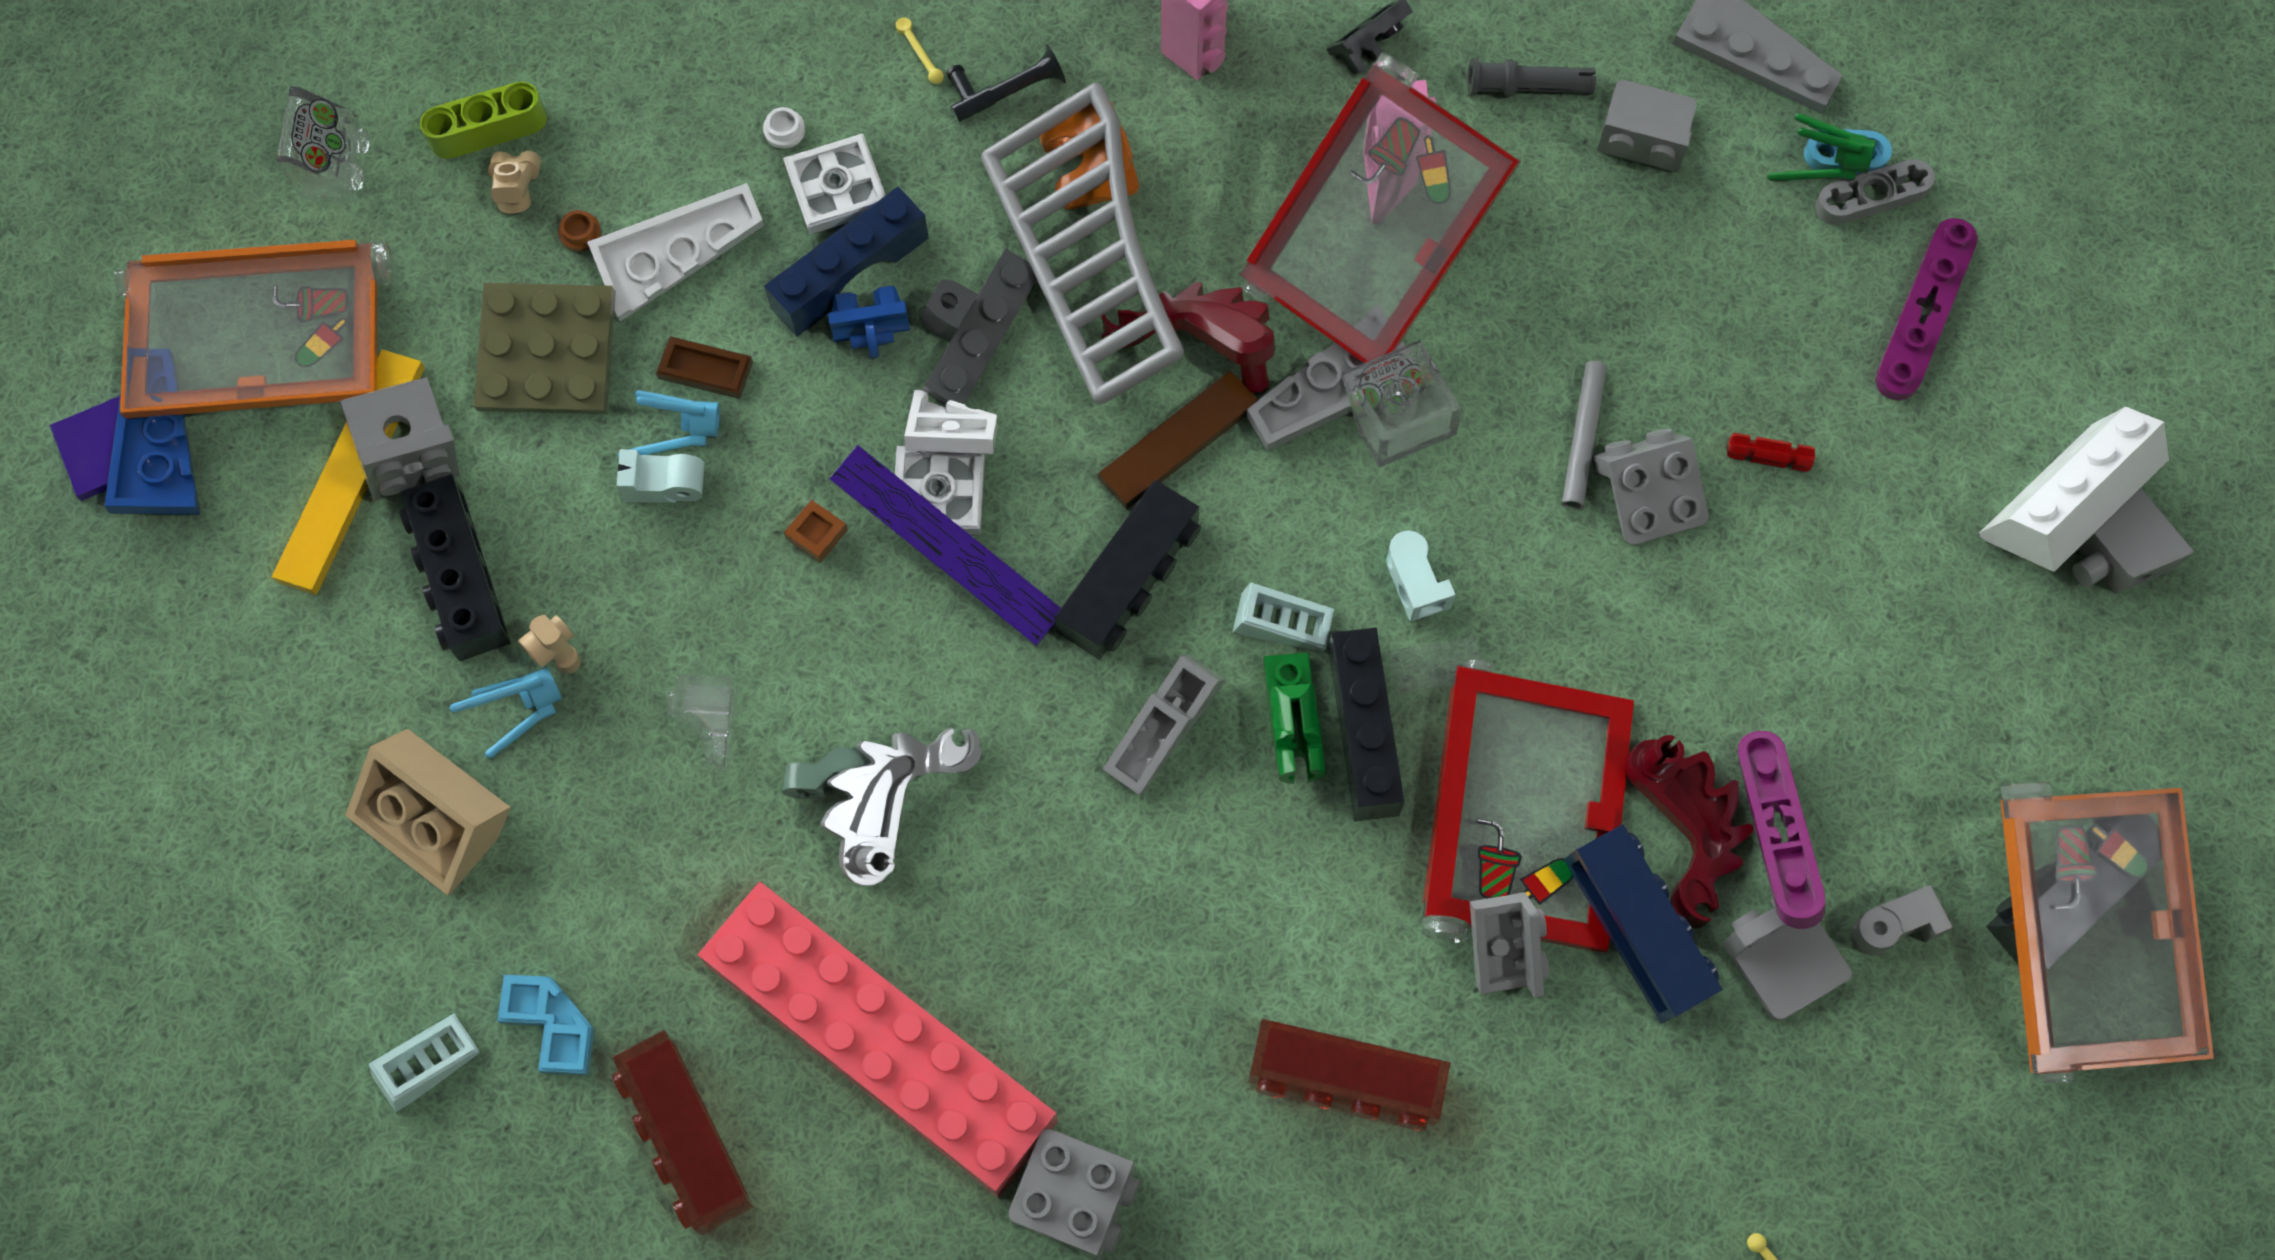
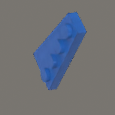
M127 350L125 408H128L135 358H148V350ZM149 350L148 396L181 393L176 359L172 351ZM150 397L154 402L163 404V400ZM119 400L104 505L109 514L200 515L185 414L126 419L120 414Z

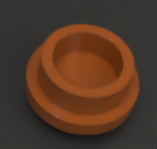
M574 210L567 213L562 218L558 228L561 243L567 249L575 252L589 250L587 242L601 237L602 233L597 218L582 210Z

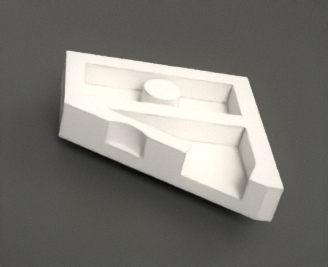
M914 390L904 435L905 451H920L924 454H935L938 452L964 453L970 456L994 453L997 435V415L980 409H970L965 404L949 400L946 403V407L928 402V392Z

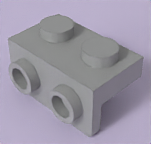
M1525 892L1471 901L1470 913L1476 986L1480 993L1485 994L1527 986L1534 998L1544 996L1543 979L1549 978V964L1545 952L1541 950L1540 937H1545L1547 934L1546 921L1542 909H1536Z

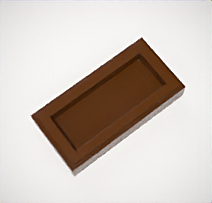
M670 336L656 375L661 380L740 399L753 364V359L749 355Z

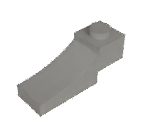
M1181 655L1157 693L1151 694L1103 770L1138 795H1143L1196 721L1203 716L1226 680L1192 656Z

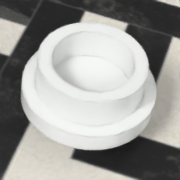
M780 107L768 114L763 124V132L769 144L777 148L786 149L797 145L803 139L805 125L802 117L794 110Z

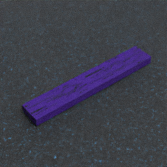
M858 444L829 478L831 482L1036 647L1054 627V617L1061 607Z

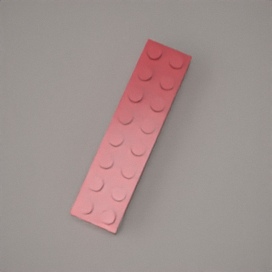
M760 881L698 953L706 967L997 1198L1002 1195L1029 1160L1042 1131L1046 1129L1052 1130L1058 1122L1057 1113Z

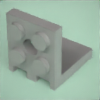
M427 377L340 400L373 501L382 499L381 494L384 496L395 495L403 490L453 474L454 477L460 476L454 439L449 424L443 425ZM394 422L406 423L411 428L407 436L396 439L387 437L385 430Z

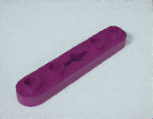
M1950 218L1944 220L1939 224L1931 237L1876 372V386L1881 394L1889 399L1897 401L1908 399L1913 396L1923 380L1977 245L1978 236L1976 230L1963 219ZM1930 292L1936 294L1932 301L1933 311L1924 323L1920 324L1919 319L1922 314V307L1920 305L1926 301Z
M1754 731L1748 733L1740 740L1738 744V761L1776 912L1780 920L1787 926L1795 929H1808L1820 923L1825 915V892L1782 739L1769 731ZM1774 812L1780 814L1781 821L1787 827V842L1781 843L1780 833L1774 827Z

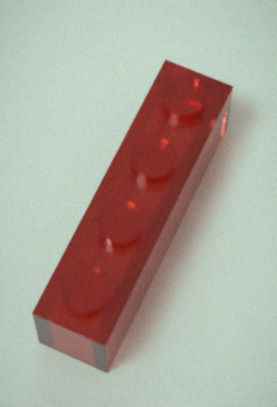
M1262 1019L1248 1083L1256 1084V1091L1263 1095L1284 1098L1286 1091L1303 1095V1102L1313 1107L1331 1109L1333 1102L1350 1106V1113L1360 1118L1378 1120L1379 1114L1397 1117V1124L1401 1127L1426 1131L1427 1125L1436 1126L1440 1120L1451 1062Z
M663 1030L613 1056L612 1058L618 1071L611 1074L612 1079L622 1098L626 1100L631 1097L638 1114L632 1116V1121L644 1143L652 1140L659 1155L652 1159V1163L664 1185L672 1183L679 1197V1200L672 1204L683 1227L687 1229L692 1226L697 1233L704 1235L754 1208L673 1038Z

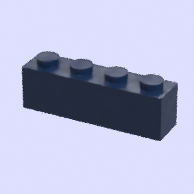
M1624 824L1576 849L1563 860L1662 1024L1723 989L1718 982L1719 974L1715 965L1708 957L1702 956L1694 943V933L1689 922L1682 915L1677 914L1668 899L1669 891L1665 882L1659 875L1652 873L1643 858L1645 853L1641 842L1633 833H1628Z

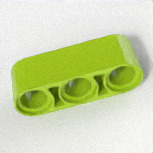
M520 81L434 106L422 115L420 129L432 152L439 158L450 159L534 134L545 126L547 112L535 86L528 82Z

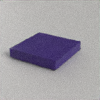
M120 396L50 424L74 492L80 501L107 490Z

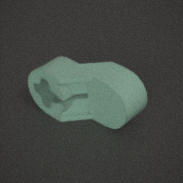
M835 747L818 764H787L782 793L797 799L822 800L833 789L827 784L828 779L845 769L869 765L871 761L855 748Z

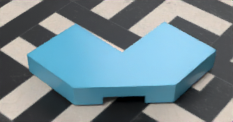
M504 975L498 1022L500 1024L544 1026L538 1071L545 1074L588 1076L594 1027L551 977Z

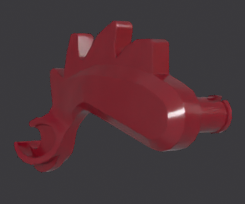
M1201 282L1193 283L1175 298H1172L1166 291L1159 294L1174 330H1184L1234 363L1241 366L1242 383L1251 393H1258L1267 389L1269 377L1266 362L1273 357L1276 348L1273 331L1265 325L1270 319L1266 303L1244 301L1243 289L1241 287L1220 289L1203 294ZM1118 310L1117 314L1120 323L1118 326L1111 323L1105 314L1101 315L1104 330L1102 339L1143 316L1147 311ZM1155 329L1123 348L1142 343L1156 333Z
M1665 735L1658 740H1644L1636 745L1626 758L1625 769L1633 785L1691 843L1693 855L1688 870L1674 887L1670 903L1676 913L1682 915L1692 928L1698 929L1709 923L1711 918L1698 914L1696 912L1697 905H1705L1711 913L1719 908L1714 883L1716 879L1734 872L1742 865L1743 860L1730 851L1745 840L1754 831V827L1750 823L1738 827H1731L1730 825L1738 804L1739 782L1732 780L1725 786L1714 789L1715 770L1709 754L1706 751H1702L1684 759V746L1682 742L1678 740L1677 743L1671 746L1670 743L1674 740L1675 736Z

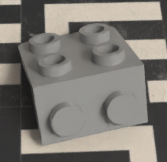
M1620 80L1616 83L1597 151L1678 173L1692 134L1690 128L1697 103L1688 96L1627 80Z
M1660 429L1646 434V441L1631 444L1630 440L1614 442L1605 446L1606 452L1592 456L1596 473L1609 477L1611 480L1623 539L1627 543L1632 545L1701 526L1707 522L1709 515L1693 438L1673 433L1672 429Z
M1772 899L1770 902L1774 908L1761 916L1754 909L1734 921L1731 925L1735 931L1722 945L1770 1017L1775 1021H1782L1846 983L1851 978L1852 971L1820 923L1808 929L1789 927L1780 920L1776 912L1774 900Z
M1046 1129L1038 1137L1009 1209V1218L1017 1225L1079 1249L1083 1256L1093 1260H1102L1104 1252L1113 1254L1118 1244L1123 1226L1116 1224L1123 1205L1127 1207L1132 1206L1141 1180L1134 1177L1136 1168L1133 1161L1057 1131Z

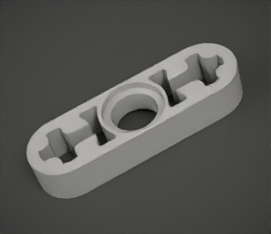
M1906 160L1870 171L1868 174L1857 175L1855 181L1843 179L1826 185L1816 200L1815 210L1818 217L1828 224H1844L1923 199L1934 184L1935 174L1931 166L1922 160ZM1908 174H1910L1912 179L1920 178L1921 183L1918 187L1913 181L1903 183ZM1901 184L1900 187H1899V189H1898V191H1897V190H1896V185ZM1867 185L1880 187L1885 193V199L1878 201L1870 199L1864 193V187ZM1853 193L1854 199L1849 200L1850 196ZM1833 197L1836 202H1846L1842 210H1839L1837 205L1829 206V200Z

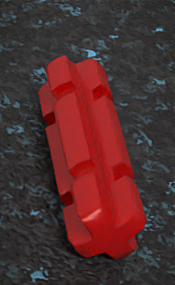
M1732 433L1727 445V456L1730 458L1745 461V457H1751V462L1783 468L1790 464L1792 469L1805 472L1810 471L1813 467L1816 455L1815 448L1812 446L1797 444V448L1792 447L1791 442L1756 436L1755 440H1751L1750 435Z

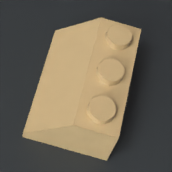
M406 729L370 746L345 816L448 896L499 838L511 807L411 730Z

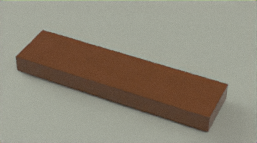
M1229 371L1098 473L1099 481L1127 510L1142 498L1154 480L1160 483L1246 417L1247 409L1256 403L1258 399Z

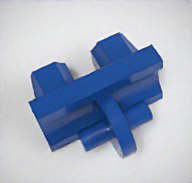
M893 285L879 287L873 291L874 306L859 308L857 295L851 292L835 294L833 297V312L828 313L834 342L850 340L852 349L869 347L871 359L879 358L878 345L894 343L893 333L910 331L905 301L900 300L898 292Z

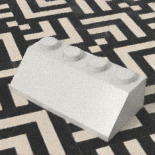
M2124 407L2093 423L1979 532L1980 537L1993 545L2055 572L2169 461L2164 421Z

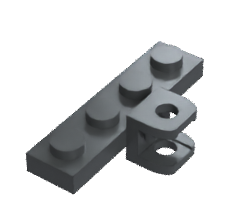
M1005 248L979 294L974 293L955 281L948 279L940 281L921 314L920 320L929 331L950 343L922 391L928 392L929 396L944 405L949 400L965 404L1037 280L1028 261Z

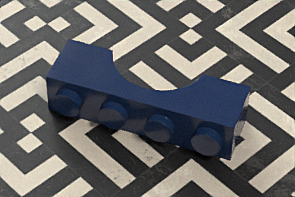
M896 187L765 284L764 289L771 310L798 337L832 311L834 295L840 294L843 288L864 269L882 261L897 263L929 239L925 214L899 187Z

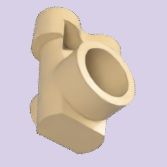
M500 151L492 155L488 168L489 175L493 178L491 197L501 212L515 214L523 212L531 206L528 186L531 179L534 180L538 177L542 163L537 153L524 151L519 156H511L506 152Z
M546 615L534 618L529 626L530 631L518 640L521 647L540 668L546 666L553 659L557 668L566 674L573 673L580 667L581 658L576 649L568 643V640L574 634L557 615L551 620Z

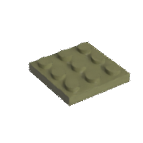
M483 283L474 408L477 411L607 414L616 294L613 286Z

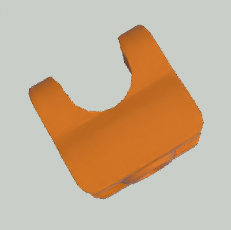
M1093 104L1039 136L1042 147L1047 154L1101 121ZM1120 125L1128 196L1137 193L1140 186L1132 161L1133 154L1125 130ZM1105 139L1079 154L1083 156L1082 163L1077 169L1061 176L1055 184V192L1107 160ZM1109 179L1063 208L1070 210L1112 200Z

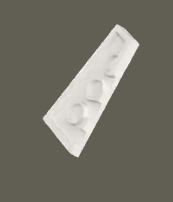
M745 183L588 241L587 243L604 285L613 286L616 291L614 310L620 322L762 228L764 224L749 186Z

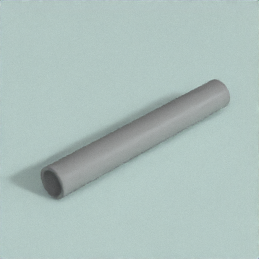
M1589 361L1585 364L1561 503L1563 507L1568 508L1569 501L1576 502L1574 508L1576 510H1580L1584 506L1607 370L1606 364L1600 361Z

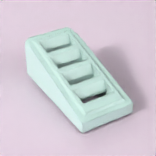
M1250 583L1241 594L1233 632L1247 637L1323 652L1327 646L1334 609ZM1255 604L1262 605L1260 619L1253 617ZM1273 608L1281 609L1277 624L1270 622ZM1291 612L1299 613L1295 630L1288 628ZM1309 615L1317 617L1313 635L1305 633Z
M452 1014L369 1063L372 1078L396 1113L477 1056L479 1049L456 1015ZM446 1033L449 1034L459 1049L453 1055L449 1053L440 1039ZM429 1045H432L441 1059V1062L433 1065L424 1051ZM412 1057L416 1058L424 1070L418 1076L415 1075L407 1063ZM397 1068L406 1083L399 1087L390 1075Z

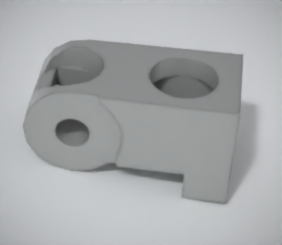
M1929 885L1870 909L1855 922L1852 927L1851 936L1858 950L1864 954L1875 956L1887 951L1899 939L1920 931L1926 943L1943 936L1953 927L1932 886Z

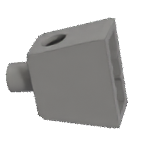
M2140 488L2079 547L2085 558L2075 563L2072 571L2078 582L2085 587H2090L2104 578L2113 591L2119 593L2173 571L2194 551Z

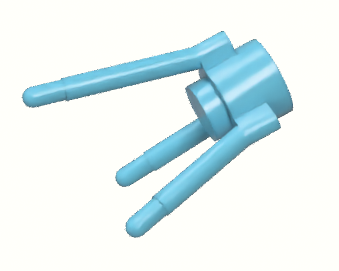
M642 390L635 392L636 403L639 405L681 412V430L689 431L690 436L628 450H638L639 455H649L687 446H706L707 437L718 436L720 406L718 402L692 401Z
M548 666L523 677L475 689L471 692L472 697L450 705V711L455 713L519 693L527 710L536 707L537 711L485 752L487 758L494 757L540 720L556 713L553 703L562 700V696Z

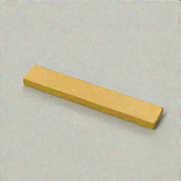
M382 349L378 356L377 390L420 379L425 369L423 363L419 360ZM347 422L272 574V578L276 583L313 595H317L368 489ZM399 422L391 423L386 428L385 434L390 439Z

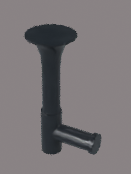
M1046 44V51L1043 57L1035 65L977 93L968 80L962 65H954L946 73L962 99L951 105L959 122L995 105L996 102L1036 82L1045 79H1058L1064 84L1066 83L1061 66L1048 44Z

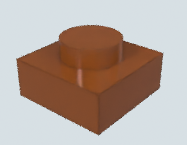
M811 499L785 530L784 535L789 542L821 563L848 531L845 522Z

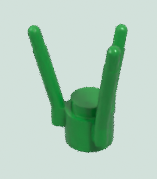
M1796 113L1794 116L1796 121L1819 130L1813 131L1799 128L1797 131L1798 135L1838 147L1834 163L1842 164V168L1771 172L1767 175V178L1771 181L1844 178L1855 181L1857 172L1868 174L1876 140L1866 139L1867 136L1854 134L1816 118Z

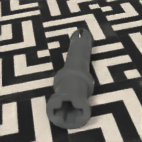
M1471 58L1467 76L1468 95L1476 96L1478 91L1502 92L1504 97H1511V95L1516 94V91L1593 95L1596 86V76L1592 75H1595L1596 70L1595 68L1518 65V62H1514L1513 59H1506L1504 63H1483L1479 61V58Z

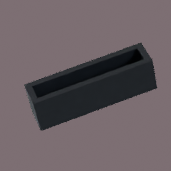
M1154 480L1054 617L1056 633L1099 660L1107 650L1114 652L1126 636L1127 629L1124 626L1133 614L1139 617L1150 603L1152 594L1149 591L1157 580L1165 582L1172 573L1177 563V560L1173 557L1181 546L1189 548L1197 538L1201 530V525L1198 524L1199 506L1159 481Z
M1377 627L1332 632L1328 653L1354 821L1398 817L1405 801Z

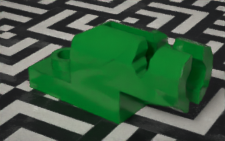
M1309 652L1264 656L1263 665L1272 746L1275 748L1279 780L1284 783L1294 784V774L1296 772L1294 758L1299 757L1305 761L1307 782L1319 780L1325 776V765L1316 693L1311 678Z

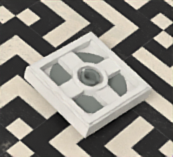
M863 134L783 158L809 235L849 223L885 196Z
M897 446L895 475L968 534L981 535L985 454L976 456L949 452L924 454L920 451H905V446Z

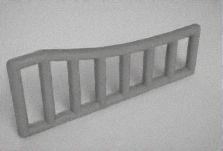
M1092 83L984 150L981 154V160L1093 401L1097 404H1105L1180 360L1184 355V349L1164 309L1138 242L1128 200L1119 118L1103 86L1099 83ZM1093 104L1101 120L1100 122L1008 178L1000 160ZM1105 139L1107 156L1105 162L1025 211L1023 210L1017 198V192ZM1109 179L1112 201L1039 245L1031 226ZM1116 219L1120 236L1119 241L1055 279L1047 262L1048 259ZM1126 257L1133 277L1071 313L1063 294ZM1139 293L1147 313L1088 348L1079 329ZM1155 329L1164 349L1104 383L1096 363Z

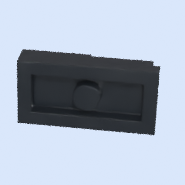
M1406 0L1391 2L1326 50L1330 56L1335 55L1337 59L1342 57L1353 74L1362 73L1367 70L1361 61L1362 52L1366 53L1372 62L1382 59L1383 52L1374 38L1380 35L1385 40L1404 27L1401 20L1413 11Z

